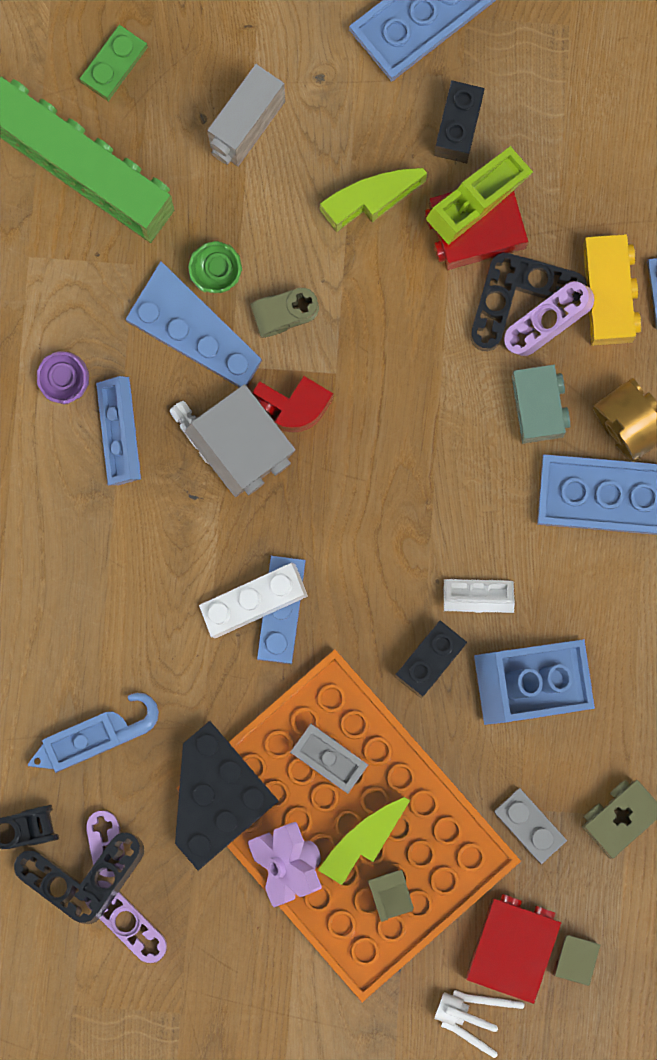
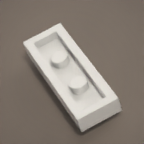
M290 563L200 604L199 607L210 636L218 638L306 598L308 595L296 564Z

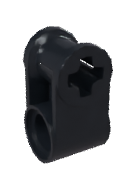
M52 805L22 811L19 814L0 818V825L8 823L15 830L14 839L8 844L0 842V849H13L26 845L34 846L59 840V835L54 833L50 812L53 810ZM38 818H40V822H41V826H42V831H43L42 834L40 833V828H39V824H38Z

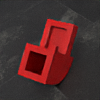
M303 376L290 398L285 397L259 381L252 392L269 415L273 416L275 412L279 413L275 421L279 429L291 433L302 432L316 425L334 399V393L306 376Z

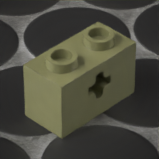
M625 779L610 792L614 798L603 807L598 803L584 815L587 822L582 828L610 859L615 858L657 820V801L638 780H633L629 784ZM616 808L629 811L626 815L628 821L626 825L613 822L616 818V813L614 812Z

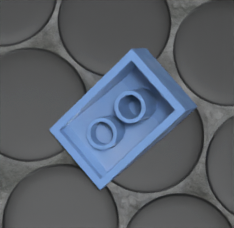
M585 639L474 655L484 725L595 709Z

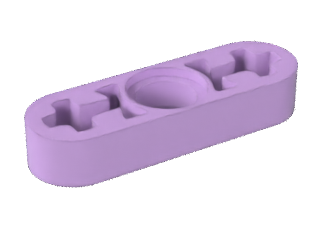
M579 282L566 284L508 328L504 337L507 349L520 356H528L537 351L592 309L594 305L592 290ZM575 291L583 294L580 297L581 304L579 306L573 303L570 304L574 300L572 294ZM560 302V304L565 305L567 307L563 310L557 304ZM554 310L557 314V322L552 328L545 329L542 326L541 318L546 311ZM536 329L541 335L539 336L532 331ZM520 332L525 335L531 333L525 338L526 345L524 347L516 345L519 341L518 334Z
M98 881L100 887L104 889L112 885L107 881ZM118 892L111 903L115 905L117 899H119L123 905L116 908L109 919L103 913L100 920L140 960L146 963L159 961L167 951L165 937ZM91 900L89 902H85L88 908L92 911V909L89 907ZM122 911H129L136 918V925L129 932H123L116 926V917ZM142 924L148 928L147 931L142 933L148 940L158 939L157 949L160 951L158 955L149 953L146 956L142 952L145 945L139 938L136 939L134 944L129 940V937L139 932Z

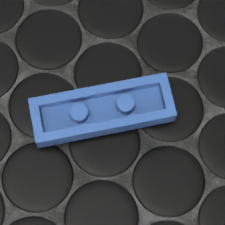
M118 376L96 383L108 485H121L140 480V462L129 377Z
M271 556L269 573L293 563L296 564L303 582L306 560ZM300 600L263 617L257 660L292 664Z

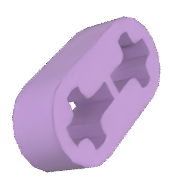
M108 811L95 812L87 821V835L93 865L103 853L104 846H108L110 841L121 833L117 818ZM104 816L105 821L112 822L113 824L112 828L107 830L108 842L104 843L101 832H94L93 825L99 823L98 818ZM123 843L120 846V848L123 850V854L119 858V861L125 855ZM119 863L114 864L118 866L121 870H123V868L125 867L124 865ZM104 869L99 873L104 877L115 876L114 872H109L108 869Z

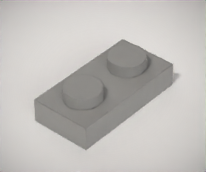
M312 724L309 725L290 752L347 794L368 766L367 763Z
M520 788L494 811L496 816L540 864L544 863L567 842L566 838Z

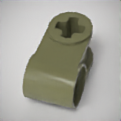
M297 288L279 295L268 296L250 304L261 338L274 336L290 328L309 323L316 318L319 312L317 297L314 292L307 288ZM300 298H304L306 303L312 302V304L308 305V312L302 313L299 308L294 309L298 306Z

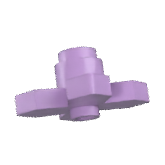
M296 822L275 829L273 836L267 833L248 841L255 862L266 868L269 873L265 889L273 907L294 900L295 893L299 897H303L322 888L315 871L321 862L320 852L313 842L303 840Z

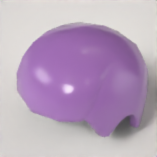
M65 351L53 352L42 360L37 369V385L48 400L60 404H69L83 396L89 385V371L85 362L79 356Z

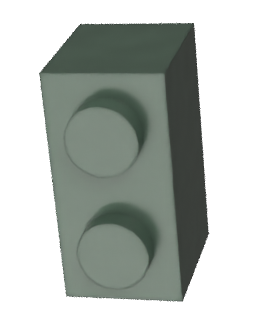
M555 365L513 371L511 377L522 444L563 438L566 433L565 428H570V416L568 407L562 408L560 394H565L562 373L556 374Z

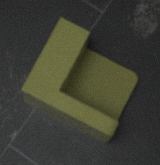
M402 869L368 880L381 922L413 911L414 907Z
M567 935L564 939L559 961H556L552 975L590 986L601 944Z

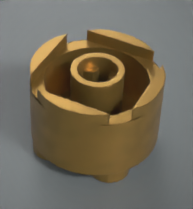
M634 378L626 381L594 405L593 411L607 435L611 434L617 441L616 447L631 462L642 457L657 446V401L649 392L644 395L642 388Z

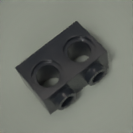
M451 80L434 156L468 163L485 88Z
M440 620L396 673L395 678L422 699L464 648L467 641Z

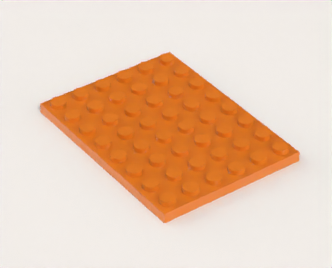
M335 649L229 741L231 746L279 802L227 846L228 849L266 891L265 886L269 873L266 868L255 862L248 841L267 833L273 836L275 829L293 822L298 824L303 840L313 842L320 852L321 862L315 871L322 888L303 897H299L295 893L294 900L279 905V907L362 1003L521 862ZM310 724L317 727L368 764L348 794L290 753ZM403 797L410 800L373 862L360 855L343 885L318 871L334 847L365 818ZM402 869L414 909L411 912L381 922L368 880Z

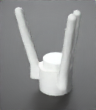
M454 990L453 995L444 992L434 1019L443 1022L441 1027L453 1031L481 1051L496 1058L498 1054L495 1050L457 1024L463 1025V1022L467 1021L492 1032L498 1030L497 1025L468 1014L469 1005L463 1002L523 1009L525 1004L520 1001L465 994Z

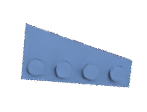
M160 261L128 314L126 322L240 388L244 384L248 386L262 359Z

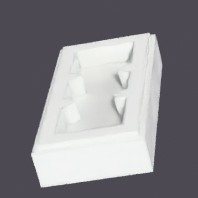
M444 579V611L514 613V581Z

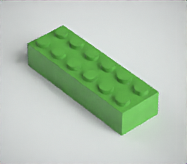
M0 77V138L143 239L152 243L175 211L172 196L168 193L170 188L155 177L150 181L141 175L142 169L130 159L125 157L121 161L112 154L113 148L103 140L96 138L93 141L84 135L86 130L73 119L69 118L67 121H64L56 115L57 109L44 99H40L37 102L28 95L30 91L17 80L12 79L11 82H8L3 77Z

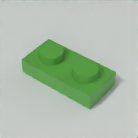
M119 25L81 76L80 82L109 102L148 48L147 43Z

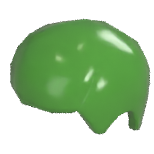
M211 241L201 245L192 253L188 265L190 279L201 291L209 293H223L230 290V288L238 283L242 272L240 255L231 245L219 241Z

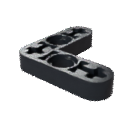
M510 253L498 254L493 258L489 267L471 331L472 344L477 349L487 352L494 350L499 345L515 290L548 299L554 294L549 291L554 282V274L560 276L557 283L564 285L568 284L570 280H574L587 286L586 279L575 271ZM503 262H509L510 269L515 271L514 274L508 273L504 286H511L510 291L502 286H490V281H493L495 284L498 283L500 270L495 269V267L502 266ZM541 270L547 275L548 282L544 287L535 288L529 283L528 276L532 271ZM556 286L555 293L562 287ZM574 292V300L570 304L579 303L580 297L583 294ZM498 293L504 297L506 304L502 310L492 311L487 307L486 298L490 294ZM481 314L491 319H502L501 323L494 320L491 334L495 335L496 339L491 338L488 343L481 342L482 336L477 334V331H484L488 319L480 318Z
M130 833L116 835L82 883L46 856L35 851L22 852L16 858L14 870L21 881L74 921L82 924H92L101 918L144 855V845L139 837ZM131 841L133 842L130 847L134 851L131 856L124 855L118 862L125 866L123 870L109 863L110 858L118 861L122 856L123 850L120 846L123 842L126 844L131 843ZM37 860L35 866L42 872L47 873V875L41 878L33 873L27 874L29 870L25 866L27 861L35 862ZM104 869H111L115 875L114 883L109 888H101L98 883L99 873ZM56 878H64L67 883L65 894L61 897H54L50 891L51 883ZM74 896L85 902L91 900L89 907L92 909L91 914L83 913L80 916L82 908L70 900Z

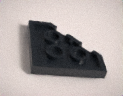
M211 721L207 722L183 743L175 844L199 871L279 802Z

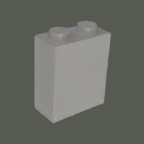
M254 65L207 130L210 148L213 149L211 153L215 158L226 165L230 162L236 166L241 164L286 102L285 86L282 81L259 65Z
M245 384L192 421L185 431L186 435L235 498L244 491L248 496L265 483L262 478L270 472L276 476L291 464L288 459L296 450Z

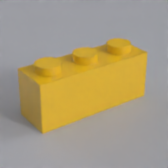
M627 234L586 237L583 243L585 278L587 287L594 294V305L588 312L591 346L633 343L636 333L641 332L640 313L634 312L633 299H638L637 279L631 278L630 265H635L634 245L628 244Z

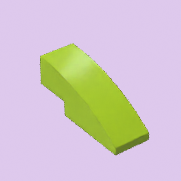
M510 146L463 181L457 190L434 206L426 220L449 245L513 192L533 171Z
M423 168L402 169L360 180L321 202L320 212L336 232L363 212L373 222L425 183L427 172Z
M403 797L365 818L334 847L318 871L343 885L360 855L373 862L410 800Z

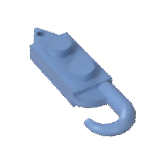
M145 693L130 694L128 696L129 701H141L146 705L147 715L144 719L128 726L125 720L117 713L105 712L43 739L42 746L30 760L28 766L54 769L57 773L146 734L158 721L159 711L157 704L152 697ZM37 758L41 760L39 765L35 764V759Z

